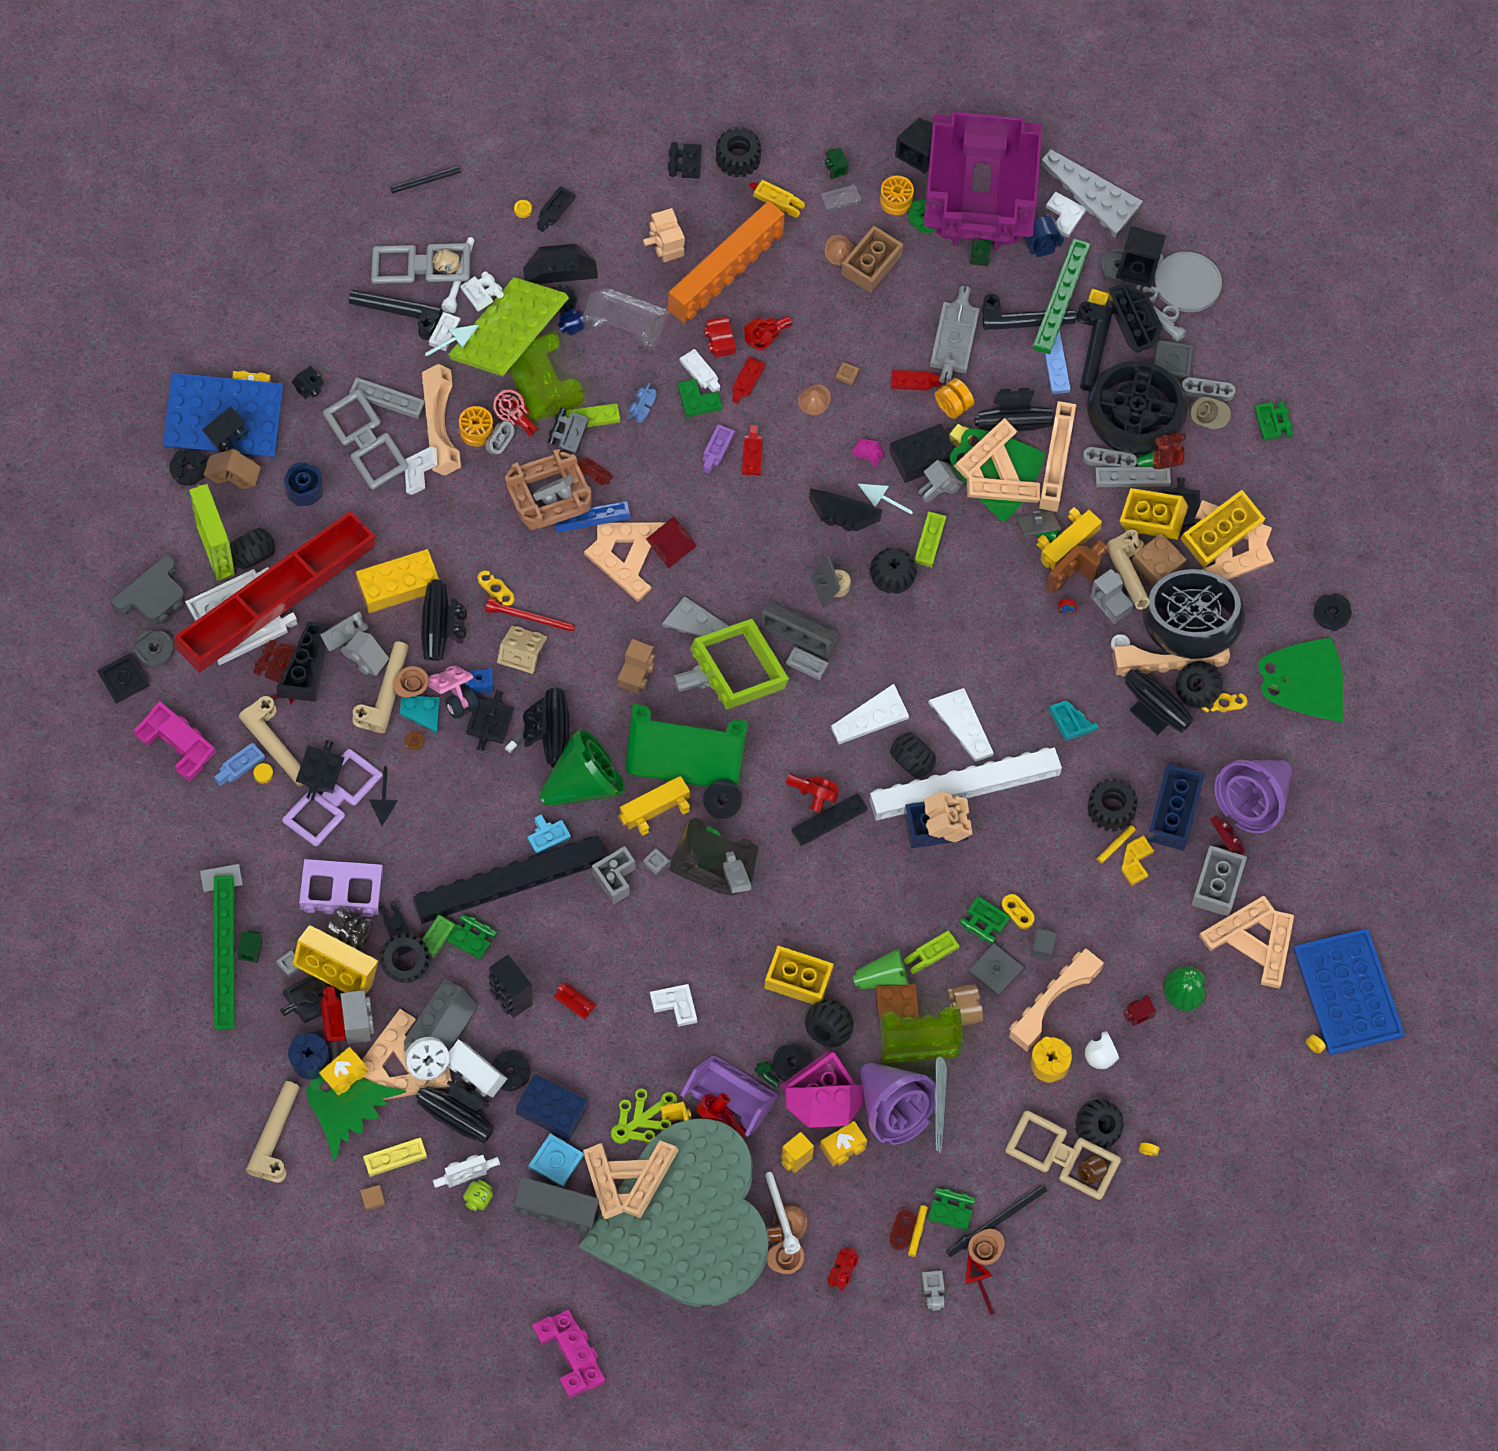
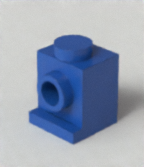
M488 668V670H469V673L473 675V679L466 682V687H470L474 693H493L492 668Z

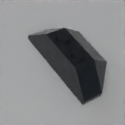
M577 244L539 247L523 268L524 280L535 284L598 279L596 261Z
M1126 283L1108 288L1113 314L1127 345L1135 353L1153 347L1163 326L1149 296L1136 288L1130 287Z
M810 489L809 501L820 520L824 521L827 525H837L846 531H859L881 520L882 509L828 491Z

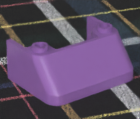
M711 1056L694 1068L681 1093V1096L685 1097L691 1092L692 1096L700 1100L706 1094L717 1097L720 1093L727 1094L730 1098L727 1106L730 1110L741 1116L740 1122L747 1129L745 1133L747 1137L759 1128L778 1099L776 1092L716 1056Z

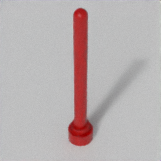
M489 597L486 604L485 612L491 614L493 612H502L567 631H574L575 629L573 624L501 605L494 598Z

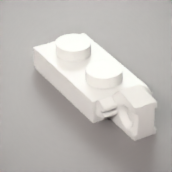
M695 349L680 358L681 364L701 387L705 389L708 387L712 392L720 391V385L717 382L718 377Z

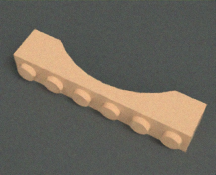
M437 364L422 372L429 447L432 446L437 449L438 465L433 467L432 470L441 475H447L461 468L460 452L449 440L445 427V408L452 388L451 369Z
M1058 401L1039 509L1058 511L1076 404Z
M1134 645L1114 647L1112 657L1116 675L1125 676L1131 669H1139L1145 674H1149L1151 671L1163 673L1170 669L1181 670L1187 664L1195 661H1205L1220 667L1228 663L1230 652L1228 648L1222 653L1209 658L1187 659L1175 655L1153 654L1141 650Z
M1086 948L1082 953L1078 952L1073 957V963L1069 967L1066 965L1061 970V976L1057 980L1053 979L1049 983L1045 994L1040 993L1034 1001L1035 1005L1032 1008L1028 1007L1023 1012V1018L1019 1022L1016 1020L1009 1028L1011 1030L1009 1038L1026 1052L1040 1039L1042 1019L1051 1002L1061 993L1072 987L1090 983L1102 970L1104 962Z

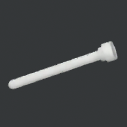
M469 237L466 243L470 244L471 253L474 244V238ZM463 254L460 260L461 266L456 274H462ZM461 281L453 282L449 297L443 300L441 307L444 312L455 313L457 308L456 296Z
M767 1172L765 1177L785 1237L783 1242L784 1250L787 1254L796 1253L801 1248L799 1240L792 1235L773 1173Z

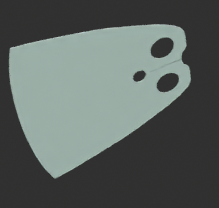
M938 1057L936 1060V1150L938 1151L939 1149V1153H941L947 1080V1067L942 1057Z

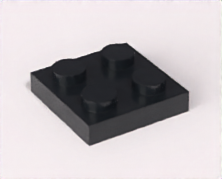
M131 653L97 670L99 677L115 703L150 686Z

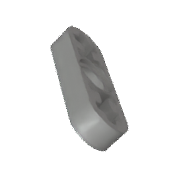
M1189 377L1184 379L1181 386L1184 394L1187 396L1211 397L1221 401H1230L1235 395V387L1226 382ZM1188 384H1192L1191 390L1188 389ZM1205 386L1212 387L1213 392L1206 393L1203 390V388ZM1225 389H1228V395L1225 394Z
M1088 447L1083 454V461L1090 466L1136 467L1137 464L1136 456L1126 452ZM1090 453L1094 454L1093 459H1089ZM1112 456L1115 462L1108 463L1105 461V457ZM1127 460H1130V465H1126Z

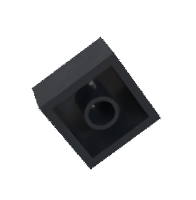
M231 406L202 429L207 439L219 453L232 449L233 444L238 440L241 441L246 438L247 432L250 431L246 423Z

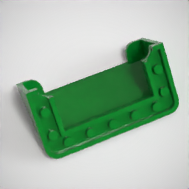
M633 704L625 760V769L628 774L664 781H671L681 776L685 784L708 787L718 780H727L738 787L747 740L748 721L733 720L728 724L727 731L722 732L650 721L651 712L649 708L644 705Z

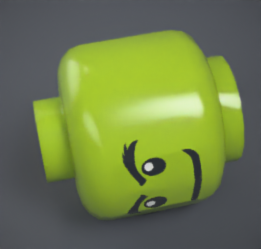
M481 1180L471 1182L463 1195L464 1200L467 1202L465 1206L472 1211L477 1209L484 1210L493 1197L492 1187Z

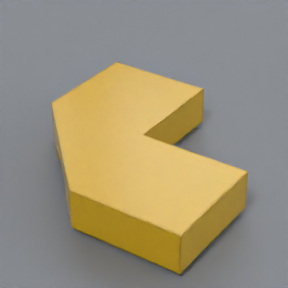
M1144 835L1128 843L1121 871L1131 886L1148 877L1139 860L1154 853V850Z

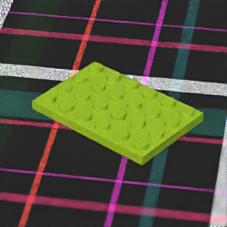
M514 277L503 289V297L496 298L474 323V325H479V327L462 348L457 343L448 356L453 361L503 377L569 299L566 293Z

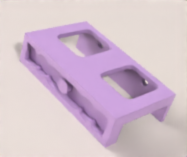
M304 859L299 901L300 910H304L307 913L323 911L325 914L341 912L347 916H352L354 913L362 914L365 917L379 915L378 907L381 879H383V866L379 864ZM312 876H327L334 879L331 900L320 901L308 898L310 878ZM351 879L372 880L370 903H350L347 901L349 881Z

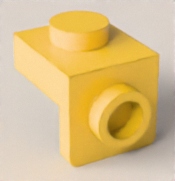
M684 1102L669 1103L661 1107L662 1120L668 1119L671 1122L683 1119V1121L692 1119L690 1109L685 1108Z

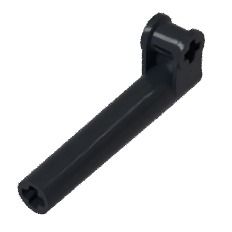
M351 290L349 304L419 319L418 334L423 340H430L442 314V307L357 290Z
M987 294L982 305L983 329L998 330L1040 327L1046 311L1001 313L999 297L995 294ZM1074 309L1066 311L1061 325L1075 324Z
M1089 301L1082 302L1076 314V319L1079 323L1093 326L1080 383V389L1090 392L1098 376L1113 314V309L1109 306Z

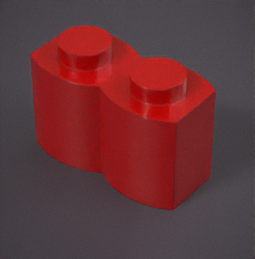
M728 316L706 320V326L703 328L705 337H709L710 342H707L709 353H713L714 358L736 354V345Z

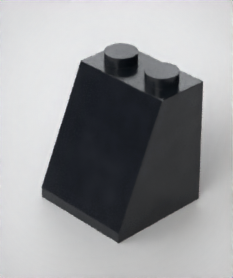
M919 117L897 137L895 157L924 174L929 170L932 123Z
M1131 226L1116 278L1151 288L1166 236Z

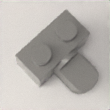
M937 460L924 471L930 481L918 493L924 502H929L940 493L946 492L951 494L957 492L964 481L952 465Z
M358 631L352 640L347 641L345 646L341 648L343 655L356 662L359 666L358 669L366 675L377 676L389 660V657L373 636Z

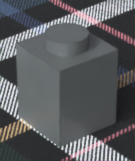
M1038 928L1031 956L1050 961L1057 933L1048 928Z

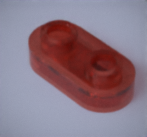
M581 458L578 466L583 474L594 478L595 482L599 485H608L611 482L613 475L589 458Z
M903 1210L897 1214L890 1234L889 1243L895 1250H904L908 1247L915 1227V1215L908 1210ZM904 1219L908 1220V1221H909V1224H908V1225L902 1224V1220H904ZM901 1238L903 1242L897 1243L896 1239Z

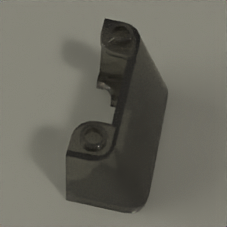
M694 817L690 819L671 858L669 870L720 894L733 896L741 893H732L723 871V862H726L725 853L734 852L736 860H741L749 881L752 883L759 846L753 844L748 839H741L733 843L707 831V823L702 818Z

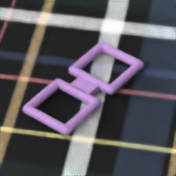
M347 749L341 755V757H344L342 766L351 758L373 776L354 796L337 784L333 794L324 792L320 795L316 792L314 800L335 815L324 829L315 837L292 820L311 800V796L310 799L306 798L308 792L282 819L284 824L314 846H318L345 817V813L338 808L344 800L353 806L356 805L383 776L380 770L351 749Z

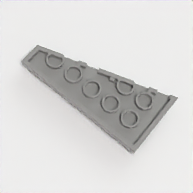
M1051 149L1041 161L1040 165L1054 178L1059 179L1063 183V187L1066 190H1070L1074 194V198L1091 215L1096 216L1104 228L1107 227L1111 231V235L1114 238L1118 236L1143 203L1142 200Z

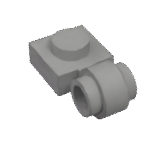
M942 1271L922 1272L924 1294H931L930 1297L926 1298L927 1308L932 1311L941 1310V1308H944V1297L939 1296V1293H944L945 1290Z

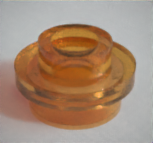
M411 732L406 736L405 744L410 750H419L424 745V737L419 732ZM413 738L418 739L417 742H412L411 740Z

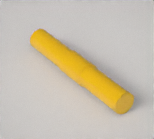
M1130 825L1097 857V861L1102 864L1136 831L1134 826Z
M923 1205L919 1209L908 1255L912 1257L916 1256L928 1207Z

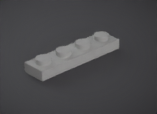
M357 377L349 392L351 394L356 390H361L369 403L419 419L425 406V400Z
M1095 467L1096 487H1170V467Z

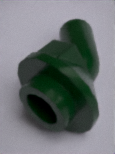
M768 1061L758 1063L754 1071L758 1073L759 1077H763L765 1081L776 1087L779 1081L769 1074L774 1067L773 1064H769Z

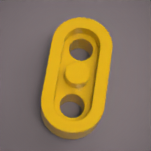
M1009 894L1003 898V911L1011 917L1010 919L1017 927L1029 929L1034 923L1033 912L1017 895ZM1013 903L1015 907L1009 908L1008 904ZM1026 917L1028 921L1023 923L1021 918Z

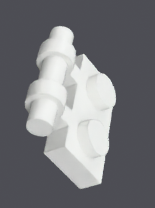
M483 272L481 279L478 280L476 277H473L460 286L478 312L493 302L491 298L493 295L497 296V298H502L504 295L501 286L495 283L494 277L488 274V272Z

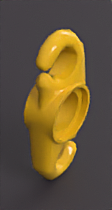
M481 571L477 576L478 583L491 597L497 598L498 602H502L503 596H509L510 600L502 602V605H512L515 600L514 594L500 579H495L493 575H490L488 581H483L482 576L490 575V572ZM493 585H499L501 590L493 592L490 588Z
M1221 693L1220 697L1213 703L1211 711L1227 712L1243 709L1247 705V697L1240 693L1238 696L1242 698L1243 702L1238 704L1235 702L1236 694ZM1226 699L1229 705L1222 707L1219 704V700ZM1201 708L1206 713L1209 712L1208 708Z

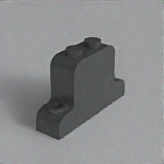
M166 554L110 601L112 610L119 616H125L132 611H136L151 626L166 623L171 614L175 611H180L184 607L185 602L183 589L172 579L177 573L174 560Z

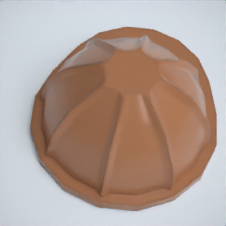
M834 235L826 242L825 256L832 264L841 266L843 261L854 250V246L845 236Z
M823 385L808 387L800 393L798 398L800 409L809 415L823 413L829 406L830 392Z
M409 666L398 673L393 682V689L397 695L403 698L418 696L427 689L429 679L423 669Z
M785 1205L783 1207L792 1235L800 1240L806 1231L807 1216L800 1207ZM777 1212L774 1215L773 1222L775 1227L781 1226Z
M986 1229L975 1234L969 1241V1255L979 1264H993L1002 1254L1005 1244L1004 1237L995 1229Z
M784 1241L769 1249L767 1264L770 1269L776 1272L791 1274L800 1269L804 1262L803 1248L801 1247L796 1253L787 1254L783 1247Z

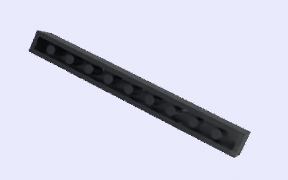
M598 836L594 838L587 837L582 842L569 843L563 848L557 850L550 849L545 854L539 856L532 855L527 860L521 862H511L509 866L495 867L490 872L484 874L477 873L472 878L466 880L459 879L451 885H441L432 891L420 892L413 897L414 906L421 924L435 920L438 915L445 917L591 869L592 865L604 859L606 855Z

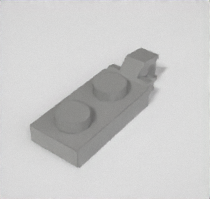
M733 851L725 853L726 862H723V871L731 892L737 893L751 890V883L741 860H736Z

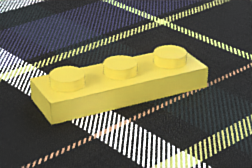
M421 1138L363 1156L369 1177L427 1158Z

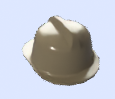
M1200 397L1193 403H1190L1191 418L1198 425L1210 429H1218L1226 426L1230 420V408L1222 401L1211 397Z

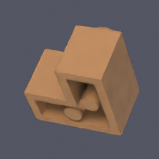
M230 449L209 456L204 476L217 484L230 481L241 489H247L255 486L261 467L252 459L243 456L240 451Z
M632 639L625 653V664L617 679V687L638 695L641 689H645L648 682L646 677L648 673L652 674L655 667L654 660L656 655L653 654L654 647Z

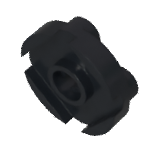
M179 450L170 461V474L178 484L192 486L205 478L204 472L207 462L204 455L200 452ZM187 464L193 467L189 471H186V468H184Z
M1325 594L1316 601L1313 617L1321 627L1337 631L1349 623L1352 615L1351 605L1340 594ZM1328 609H1336V615H1331Z
M718 780L705 790L703 803L706 811L712 817L728 819L735 816L742 804V796L739 789L732 782ZM722 794L728 799V802H724V805H720V802L717 801V798H720Z
M798 1043L783 1045L774 1054L773 1070L781 1080L787 1081L812 1062L811 1054L806 1047ZM796 1059L797 1066L790 1067L787 1061Z
M501 1052L491 1064L507 1078L500 1088L501 1090L516 1091L525 1086L530 1078L528 1060L519 1053ZM512 1067L516 1073L508 1076L505 1070Z

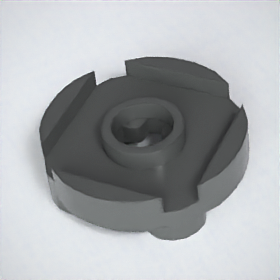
M1112 249L1102 257L1100 268L1106 280L1113 283L1127 282L1116 278L1118 268L1115 266L1117 263H1120L1124 249Z
M148 630L137 638L135 653L142 664L150 668H156L166 664L171 659L174 653L173 642L164 631ZM153 645L154 647H156V646H159V647L157 648V649H158L157 651H155V652L153 651V652H152V651H150V650H151V647H150V646Z

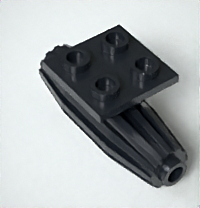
M1019 388L1018 391L1001 389L1000 392L996 393L993 400L999 407L978 411L977 415H974V425L978 426L980 430L991 431L1005 418L1017 432L1032 431L1053 426V410L1051 407L1030 405L1034 390H1029V388Z
M433 579L431 583H427L422 606L421 640L424 659L432 661L443 660L448 637L459 644H463V638H466L464 620L467 619V610L456 599H451V605L449 606L446 584L438 579Z
M1131 669L1124 677L1126 679L1125 684L1139 700L1130 709V712L1157 736L1168 725L1183 733L1192 724L1194 718L1182 703L1158 681L1139 669Z
M561 688L546 690L545 698L542 697L524 711L523 714L525 747H529L534 742L542 739L546 763L550 764L551 767L555 766L569 741V711L565 691Z
M457 1080L454 1083L451 1081L447 1082L450 1086L449 1094L429 1086L419 1089L416 1094L417 1104L433 1118L457 1133L485 1144L494 1131V1126L477 1112L482 1107L488 1108L489 1106L485 1102L486 1098L473 1090L471 1093L468 1092L470 1088Z

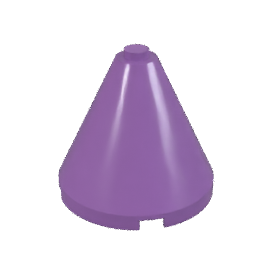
M1236 760L1229 763L1217 775L1215 780V796L1221 811L1226 817L1230 815L1237 822L1235 826L1244 831L1264 833L1271 830L1280 822L1284 815L1292 767L1285 760Z
M868 1063L861 1068L860 1080L870 1130L880 1142L884 1143L886 1141L892 1145L907 1142L920 1134L930 1124L931 1121L928 1118L933 1110L936 1112V1083L931 1078L923 1074L876 1063Z

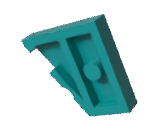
M401 697L400 716L413 720L419 726H424L430 729L431 732L437 733L440 697Z
M1068 701L1054 704L1048 709L1065 741L1096 731L1099 727L1098 724H1092L1084 718L1085 714L1076 710Z

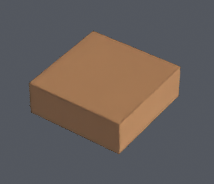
M842 362L835 379L853 385L860 368Z
M380 1185L360 1190L366 1211L385 1206Z

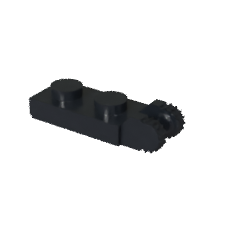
M395 901L390 902V907L395 916L388 918L385 907L383 905L379 906L380 913L384 919L383 923L390 938L402 933L411 934ZM403 946L396 950L398 956L413 951L408 946Z

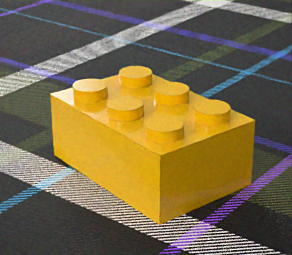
M1130 488L1120 523L1125 531L1136 530L1139 534L1158 536L1162 533L1166 538L1178 540L1188 505L1183 496Z
M777 946L765 979L764 989L814 1005L824 998L833 973L834 964Z

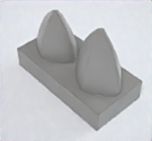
M570 475L540 487L533 496L536 501L541 499L546 505L557 502L555 493L563 499L570 498L572 496L570 484L573 480Z

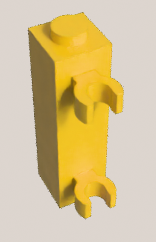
M1073 507L1069 511L1070 515H1068V518L1074 522L1051 543L1044 535L1037 539L1038 543L1036 545L1042 550L1040 559L1045 567H1050L1053 570L1075 546H1083L1101 530L1102 521L1090 510L1081 515Z
M679 776L621 806L620 815H618L622 825H627L629 830L637 826L641 835L644 836L649 833L648 829H650L646 821L678 805L683 815L689 813L690 806L686 800L690 799V790L682 777Z

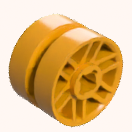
M891 176L882 183L880 205L885 212L891 215H902L909 211L914 195V187L911 181L903 176Z
M953 378L935 392V399L939 407L952 419H956L974 405V399L970 390L957 378Z
M469 407L459 417L460 437L463 442L470 446L479 447L485 445L487 438L493 431L492 415L483 407Z

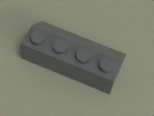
M771 603L762 611L761 629L826 660L830 659L839 643V634L835 630L826 629L814 620H807L797 612L793 613L786 610L780 604Z
M444 979L406 1036L404 1051L406 1052L409 1046L420 1038L434 1037L441 1040L449 1052L474 1015L478 1005L461 987ZM427 1055V1058L424 1059L425 1062L431 1059L430 1055Z
M524 1177L520 1179L514 1205L518 1215L522 1217H529V1215L537 1217V1220L543 1223L551 1221L561 1228L572 1227L581 1234H587L589 1230L592 1231L599 1213L598 1198Z

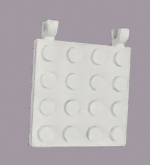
M267 567L258 573L253 569L185 601L194 620L196 621L269 568ZM294 613L282 619L278 616L218 659V664H224L288 633L287 627L291 628L298 625Z

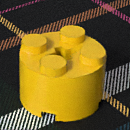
M1044 1037L1035 1045L1032 1052L1030 1065L1034 1075L1041 1081L1049 1083L1064 1078L1069 1071L1072 1060L1071 1048L1058 1038Z

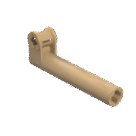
M1128 530L1117 538L1110 540L1106 546L1108 554L1118 574L1122 577L1135 607L1141 610L1148 607L1150 601L1130 557L1144 547V543L1142 540H1139L1136 530Z
M395 642L375 708L361 704L354 707L352 721L356 727L372 730L377 733L386 732L396 697L393 682L404 667L409 648L406 643Z
M263 696L251 706L245 708L240 713L239 718L296 785L300 787L303 784L296 782V778L301 765L266 724L268 720L275 716L277 711L273 699Z
M285 1081L246 1168L248 1174L275 1183L282 1182L286 1178L287 1173L283 1162L271 1156L300 1087L297 1084Z

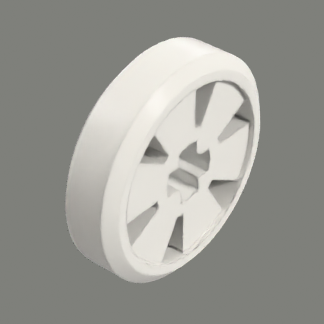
M423 1037L414 1041L405 1054V1064L410 1074L420 1080H432L439 1077L447 1069L450 1060L445 1044L434 1037ZM427 1055H430L431 1059L425 1062L424 1059L427 1058Z

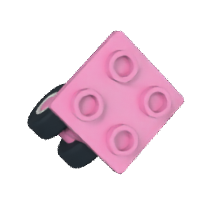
M450 666L446 668V671L429 677V688L440 694L448 690L452 691L453 695L446 698L445 704L448 712L454 719L462 717L465 708L472 712L479 705L475 693L470 688L462 691L459 685L473 679V675L458 666Z

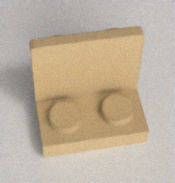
M511 626L500 645L497 663L533 674L536 669L538 654L547 641V636L539 632L525 630L519 626Z

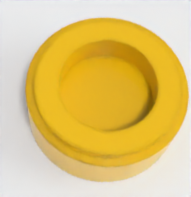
M527 200L517 201L514 205L515 215L519 218L529 217L532 213L531 203Z
M262 763L254 768V778L258 783L266 784L272 780L273 770L270 765Z
M1310 1035L1306 1040L1307 1046L1315 1053L1321 1054L1326 1048L1324 1042L1315 1035Z
M1140 1143V1153L1158 1156L1160 1149L1158 1146Z

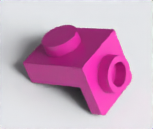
M861 438L851 452L856 458L869 460L872 466H877L884 455V451L878 441Z

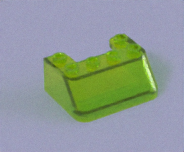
M556 331L535 338L508 370L517 391L525 398L526 408L530 411L529 417L534 421H541L558 414L560 407L572 410L584 405V391L579 381L567 379L559 382L547 356V353L557 350L560 346V339Z
M946 1007L940 1012L939 1017L926 1015L920 1019L905 1017L900 1020V1016L894 1012L885 1013L880 1017V1053L883 1064L937 1060L938 1057L948 1059L960 1056L964 1041L960 1009Z

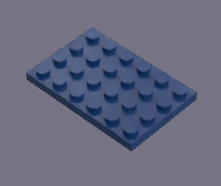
M172 373L163 447L218 452L207 439L202 429L231 406L250 430L247 432L246 438L241 441L238 440L233 444L232 449L240 451L242 455L275 458L284 385L282 383Z
M1368 928L1293 947L1329 1056L1404 1038L1405 1033Z

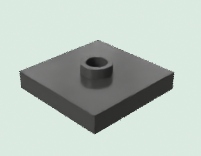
M1157 340L1154 364L1166 369L1175 378H1189L1194 345Z
M994 943L969 969L968 973L999 997L1024 970V967Z

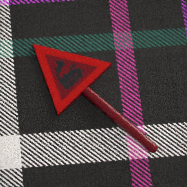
M968 1253L965 1284L978 1282L991 1315H994L981 1281L993 1275L981 1264L975 1262Z

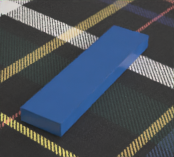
M624 501L593 507L588 512L555 523L557 533L631 519L628 502Z

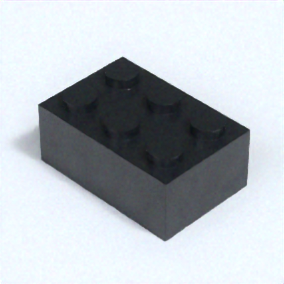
M938 424L891 442L889 453L904 483L925 476L924 471L937 460L952 465L950 455L954 447L942 424Z
M506 955L489 967V992L495 1000H500L502 1003L501 1008L507 1015L510 1013L515 1018L533 1005L532 984L509 955Z

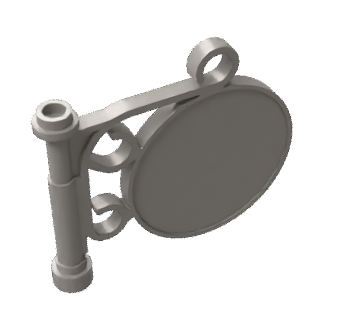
M1178 252L1169 255L1163 260L1161 253L1154 277L1155 287H1144L1142 292L1150 291L1154 294L1153 297H1149L1151 302H1154L1158 295L1168 305L1163 309V312L1156 307L1154 309L1163 326L1162 329L1170 333L1172 339L1179 343L1187 332L1182 327L1174 326L1173 322L1178 319L1179 311L1198 312L1214 304L1221 291L1222 278L1216 265L1203 255L1193 252ZM1138 285L1136 289L1140 290L1141 285ZM1172 311L1175 313V316L1169 317L1165 313Z

